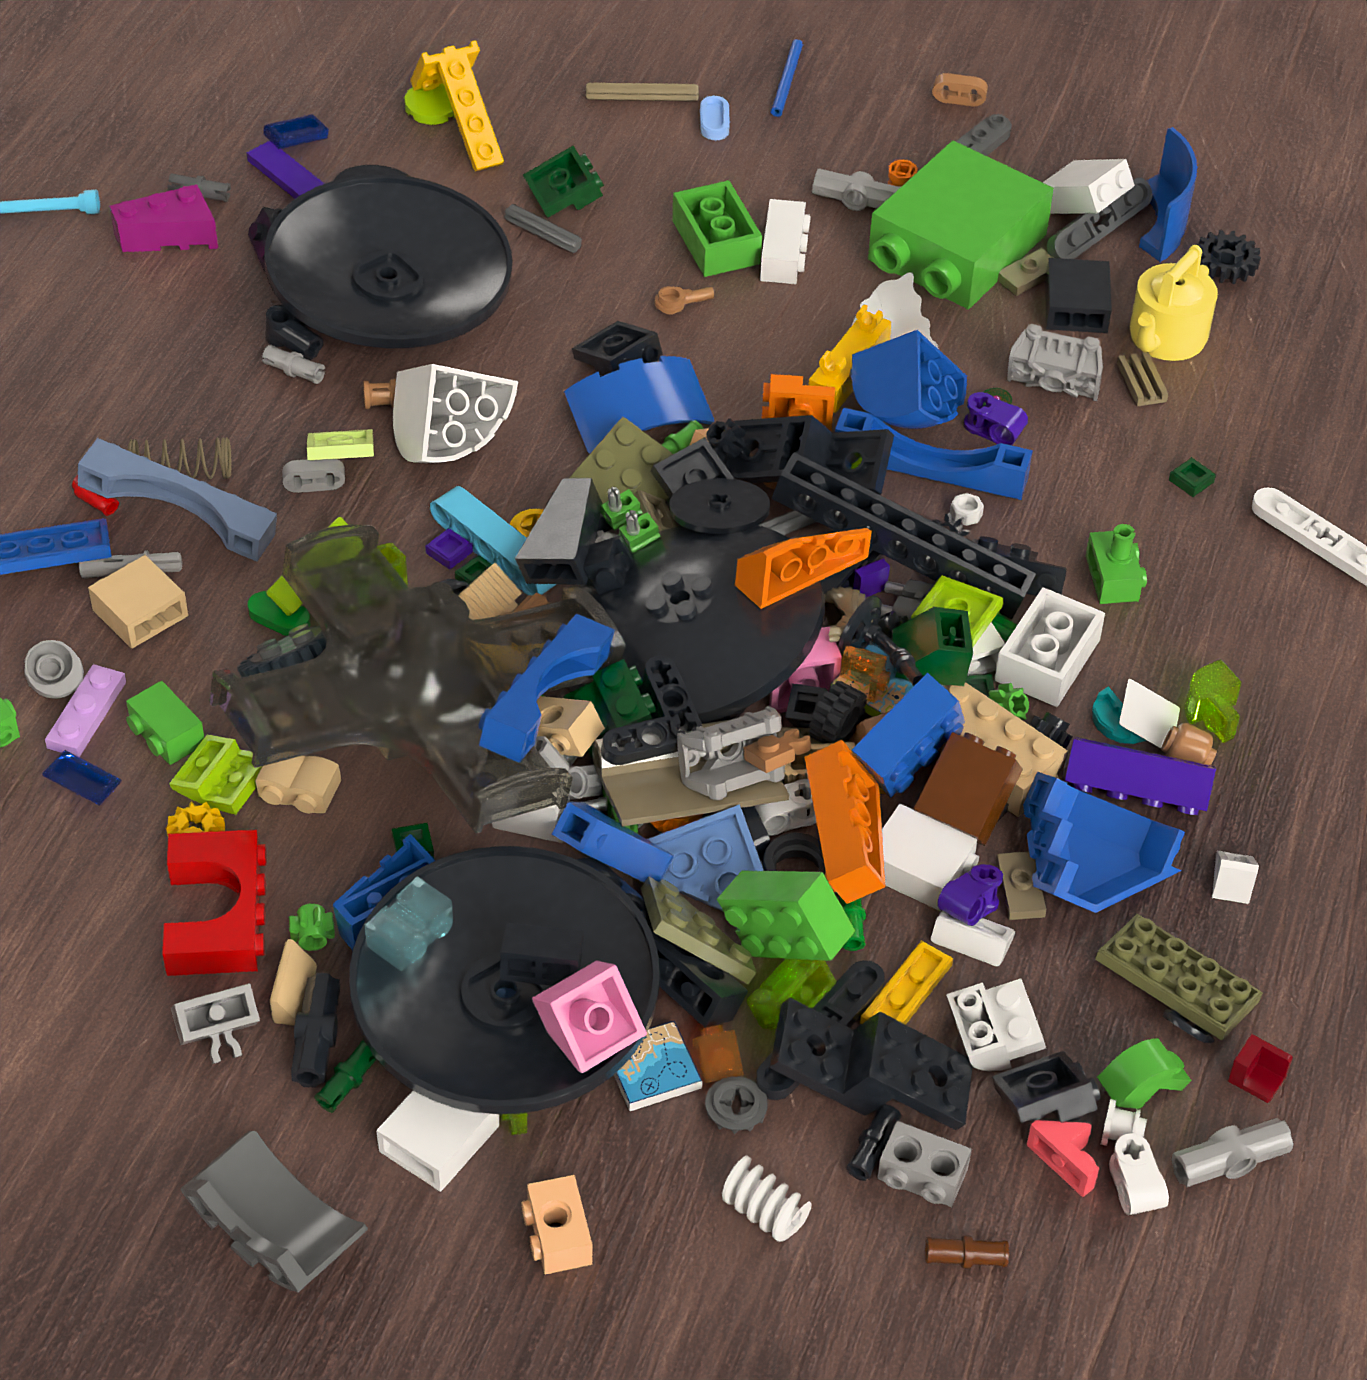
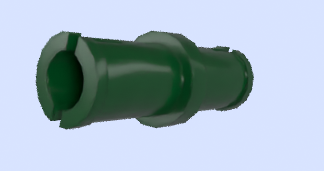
M362 1039L359 1046L345 1062L337 1064L334 1068L335 1074L320 1092L314 1096V1099L319 1101L318 1104L330 1113L337 1109V1106L352 1088L357 1089L363 1083V1075L377 1060L364 1039Z

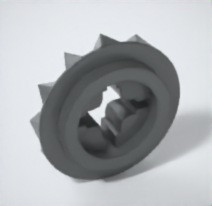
M734 1076L719 1080L709 1089L706 1095L705 1106L708 1120H713L719 1130L722 1128L730 1129L735 1135L739 1130L744 1129L751 1132L756 1124L763 1123L768 1101L766 1094L758 1088L756 1082L748 1078ZM735 1095L739 1096L741 1104L738 1115L732 1112L731 1107L733 1101H735Z

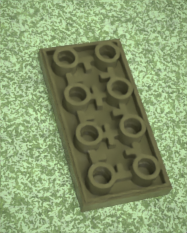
M1136 914L1098 950L1095 959L1220 1040H1223L1260 1002L1263 992L1250 985L1247 980L1237 977L1218 965L1215 960L1202 955L1188 946L1183 940L1175 938L1156 926L1153 921L1139 914Z

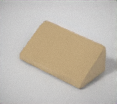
M288 939L285 942L270 998V1006L274 1023L295 1026L296 1014L298 1011L302 1012L307 978L315 975L317 965L294 940Z

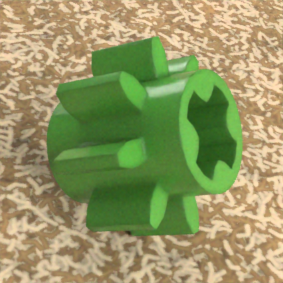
M1012 683L999 684L998 690L988 692L991 700L1021 720H1026L1025 714L1029 709V701L1023 693V688L1013 689Z
M318 904L301 906L297 910V916H289L291 940L298 941L299 946L305 950L314 951L323 948L327 943V938L332 939L335 937L333 913H325V909Z

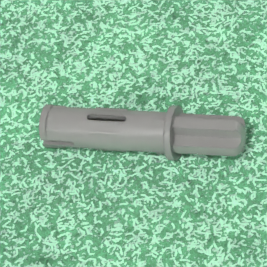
M147 550L142 554L112 555L110 558L79 562V569L82 579L109 576L128 563L146 555L163 572H179L183 565L182 556L179 552L149 554Z

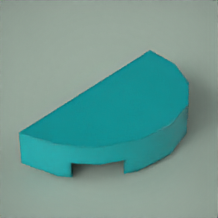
M1109 686L1100 691L1092 707V720L1097 730L1105 737L1119 743L1135 744L1146 741L1119 724L1123 703Z

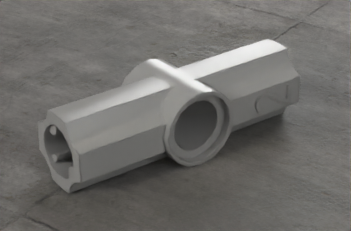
M818 169L815 174L812 193L841 200L847 208L859 211L863 210L866 206L877 209L901 187L876 182L871 175L861 171L849 176Z
M1275 1118L1242 1130L1237 1126L1222 1128L1215 1132L1207 1142L1174 1152L1171 1161L1174 1167V1174L1179 1183L1189 1187L1224 1174L1228 1179L1244 1176L1255 1168L1257 1163L1291 1152L1294 1144L1291 1138V1131L1286 1122Z

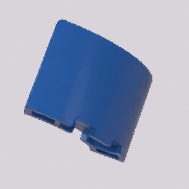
M1173 127L1167 129L1159 174L1147 180L1152 189L1150 204L1155 211L1157 221L1153 228L1141 237L1139 244L1141 249L1159 262L1168 258L1181 243V239L1186 231L1197 176V160L1194 151L1187 140Z
M660 356L659 362L643 363L642 358L620 363L618 364L619 370L600 377L599 372H596L564 391L589 454L622 416L642 431L664 425L689 423L692 420L709 425L715 421L690 359L682 357Z

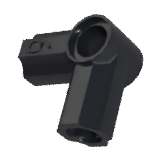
M274 305L267 309L265 337L269 344L277 347L286 346L292 351L301 353L303 358L310 361L317 357L320 349L323 347V338L305 327L306 324L297 319L283 305Z

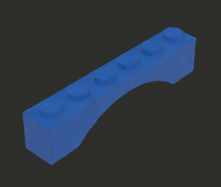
M843 408L835 432L888 429L894 434L887 466L888 470L1014 499H1022L1029 477L1033 450L1003 443L975 450L936 448L901 435L870 413ZM862 457L856 462L861 463Z
M576 614L567 625L563 623L553 641L547 640L541 654L538 657L533 656L526 671L523 674L518 673L511 688L507 692L502 691L495 706L484 711L478 726L482 730L479 746L520 763L535 745L542 716L537 704L538 698L548 689L561 682L577 677L594 675L608 659L615 630L579 614Z

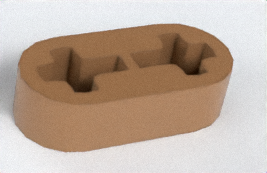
M943 73L936 77L932 91L934 97L940 102L979 106L986 100L988 86L983 79L978 77ZM943 85L949 86V91L943 90ZM971 90H977V94H972Z

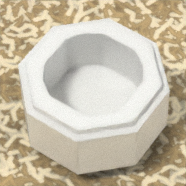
M965 493L955 496L951 503L950 513L955 521L964 517L965 519L962 524L967 526L979 522L983 515L984 505L979 497Z

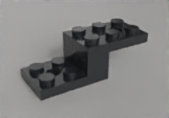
M813 415L734 421L747 433L742 437L745 447L736 458L733 459L726 456L722 462L736 480L748 483L778 482L780 475L795 452L879 495L882 494L894 434L888 429L832 433ZM759 445V449H758L757 453H756L755 455L749 457V456H750V452L753 451V450H755V449L757 448V446ZM862 457L859 466L851 469L852 464Z
M790 997L781 1003L770 1063L771 1069L864 1116L869 1115L891 1099H895L954 1130H958L966 1124L973 1069L967 1056L881 1011L852 1030ZM807 1042H810L816 1048L817 1056L812 1054ZM929 1072L937 1078L939 1086L934 1084V1080Z

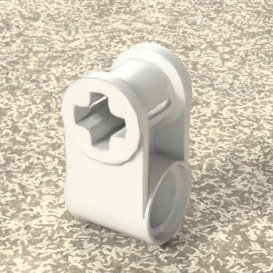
M799 779L785 784L789 793V800L755 805L768 832V836L778 835L803 826H811L817 822L809 779ZM801 789H803V797L800 796ZM807 809H810L809 816H807Z
M1134 1133L1122 1135L1117 1140L1114 1148L1115 1153L1110 1158L1109 1170L1117 1187L1119 1200L1126 1215H1133L1167 1207L1169 1202L1167 1186L1158 1170L1149 1143L1141 1135Z

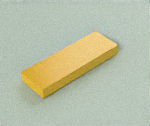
M921 940L861 1015L860 1024L881 1011L906 1025L952 967L953 958Z

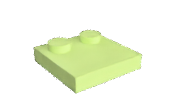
M373 429L308 433V461L374 456Z

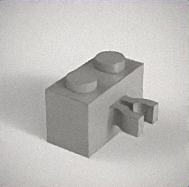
M250 983L176 1003L171 1007L180 1045L210 1038L212 1042L210 1048L212 1064L221 1062L218 1054V1049L221 1046L220 1034L224 1037L225 1045L231 1047L233 1058L242 1056V1051L239 1043L233 1038L232 1031L256 1025L260 1021Z

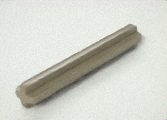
M589 82L586 85V98L588 100L697 101L699 97L697 84Z

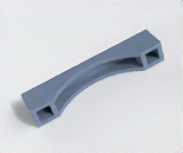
M97 438L78 463V486L106 498L123 496L147 497L181 506L208 523L220 536L228 550L256 562L275 536L277 513L241 499L235 494H229L210 486L204 481L184 475L175 469L151 461L147 457L127 451L116 444Z

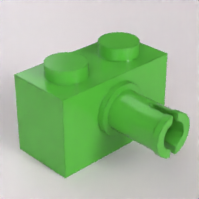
M1120 524L1113 531L1092 532L1089 534L1086 559L1099 604L1139 601L1141 589L1146 587V570L1144 567H1140L1139 547L1137 543H1133L1135 532L1134 528L1130 525Z

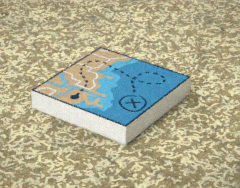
M675 1020L649 1028L647 1035L636 1052L614 1074L629 1111L702 1089V1079Z

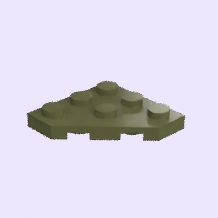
M622 416L570 478H592L602 503L609 501L607 492L611 487L618 488L619 494L630 489L635 495L638 490L667 501V494L650 470L653 465L670 457L673 453Z
M648 876L641 887V892L653 932L749 984L757 973L751 953L715 926L712 918L698 911L679 894L678 888L663 879L658 882Z

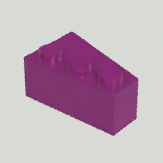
M197 184L109 206L114 235L122 252L161 251V246L176 245L180 246V250H190V245L208 244L209 249H219L215 220Z

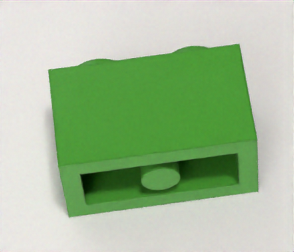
M163 681L156 683L126 701L129 713L126 721L135 735L141 734L146 739L151 752L155 756L161 755L169 765L194 752L204 739L202 722Z

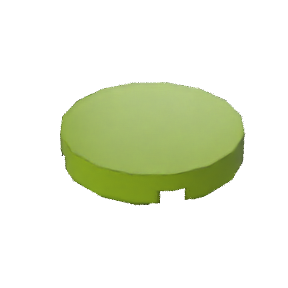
M443 83L430 91H424L423 88L413 90L412 87L404 97L406 113L414 116V120L419 123L429 125L443 124L448 122V118L454 115Z

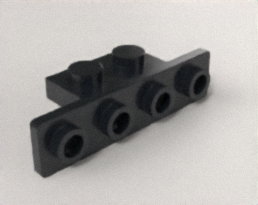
M981 536L979 539L973 538L972 542L1036 573L1026 594L1037 596L1044 587L1062 595L1067 573L1065 567L1037 561L1038 552L1031 551V547L1024 544L1014 543L1011 546L998 544L999 541L992 537Z

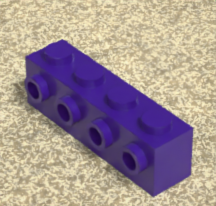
M1074 737L1065 781L1072 782L1071 787L1083 792L1092 793L1093 787L1107 790L1106 796L1127 800L1128 795L1142 797L1141 803L1148 806L1163 808V803L1165 802L1178 805V812L1198 815L1199 810L1207 811L1216 766Z

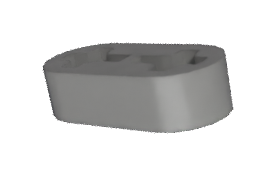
M338 459L290 461L282 469L283 485L288 491L297 493L338 489L345 482L344 465Z

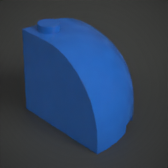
M918 330L852 354L850 376L856 400L864 410L884 423L907 429L933 427L954 419L958 415L957 407L964 404L967 375Z

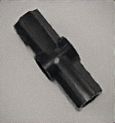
M316 973L313 977L307 978L302 1012L298 1011L296 1014L294 1043L296 1047L293 1055L291 1077L292 1081L301 1084L302 1087L316 1088L317 1085L325 1083L330 1049L335 1048L338 1031V1016L336 1012L340 995V980L332 977L329 973Z

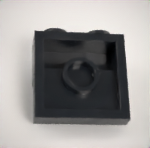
M616 321L571 348L574 359L594 366L595 371L599 372L600 377L619 370L618 364L640 358H642L643 363L657 362L660 356L663 355L657 332L621 321Z
M705 437L653 465L650 470L668 496L665 503L669 509L672 495L687 484L714 478L734 479Z
M1064 1051L992 1076L995 1090L1021 1123L1027 1120L1041 1119L1049 1112H1053L1061 1123L1081 1119L1087 1113L1098 1110L1096 1101L1100 1100V1093L1092 1077L1087 1078L1078 1061L1073 1062Z

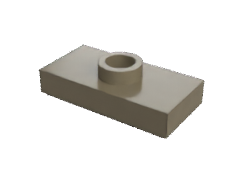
M1041 248L1003 268L998 274V282L1017 296L1045 281L1048 258L1054 257Z
M1029 852L997 854L996 865L1003 873L1001 887L1008 919L1045 917L1047 909L1043 892L1033 887L1032 874L1037 871L1035 859L1030 857Z

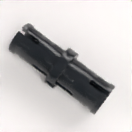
M889 1104L879 1107L868 1129H864L858 1138L859 1146L846 1167L848 1173L854 1178L862 1181L870 1179L871 1173L886 1147L896 1122L901 1120V1113L895 1107Z

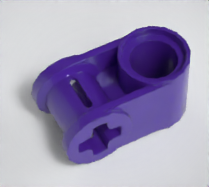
M977 392L968 398L967 406L969 413L965 416L963 422L965 429L972 434L984 437L996 444L1003 443L1012 446L1027 425L1028 417L1018 406L1010 405L987 393Z
M981 864L974 866L957 879L949 881L939 895L937 901L939 910L969 926L975 925L980 919L998 909L999 899L996 894L998 886L1003 881L1002 871L992 865Z

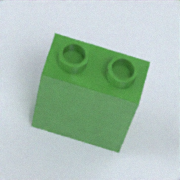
M952 141L872 213L868 260L874 262L881 270L887 273H896L904 276L910 272L914 275L913 282L924 287L931 295L941 299L946 298L969 310L998 282V274L1003 268L1022 259L1047 235L1054 188L956 141Z

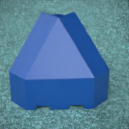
M1040 772L1036 773L1023 804L1024 815L1030 818L1032 829L1027 833L1029 855L1035 859L1037 869L1032 874L1033 887L1097 913L1181 871L1171 865L1180 849L1181 841L1185 834L1184 831L1153 821L1067 785V782Z

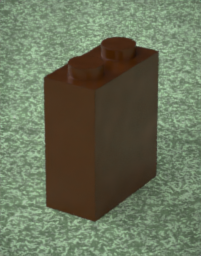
M952 732L914 810L978 839L977 843L985 846L1023 768L1015 759L1016 754L1000 746H997L995 750L983 746L984 741L981 738L965 732L964 736Z

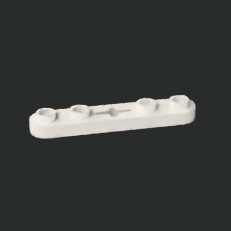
M1267 487L1256 491L1252 502V510L1258 517L1367 586L1366 545L1275 488Z

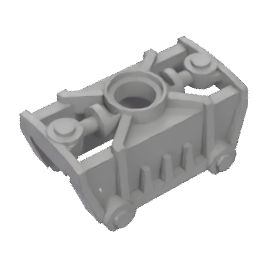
M1030 324L1012 346L1009 356L1007 381H1019L1026 383V387L1041 386L1051 392L1063 391L1075 398L1081 395L1097 401L1103 370L1101 346H1099V340L1089 336L1083 340L1043 331L1039 325Z
M768 706L765 707V710L756 713L746 712L742 717L706 728L699 726L696 727V731L686 734L678 733V758L682 783L689 789L709 796L712 800H722L727 797V792L765 780L779 782L784 779L785 765L765 773L744 759L745 746L765 736L774 735L777 737L776 732H779L782 727L780 714L775 708ZM733 744L732 748L728 752H720V749H722L723 747ZM700 757L708 760L701 770L690 773L689 767L696 765Z

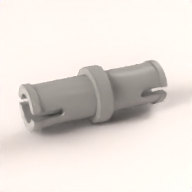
M268 345L263 352L262 357L264 359L262 361L264 364L284 370V373L288 376H299L315 384L320 383L324 378L325 371L323 370L325 366L303 358L301 353L295 351L289 353L273 345Z

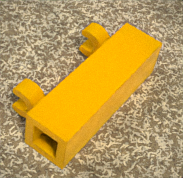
M865 304L857 312V320L831 352L827 350L820 358V366L809 379L810 386L835 387L834 413L839 410L853 392L850 376L852 354L886 342L891 337L892 321L884 319L883 313L880 310L876 314L867 312L868 307Z

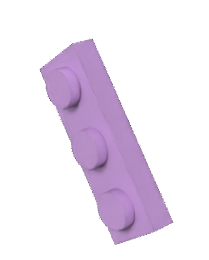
M93 664L45 738L47 749L79 758L126 683L125 673Z

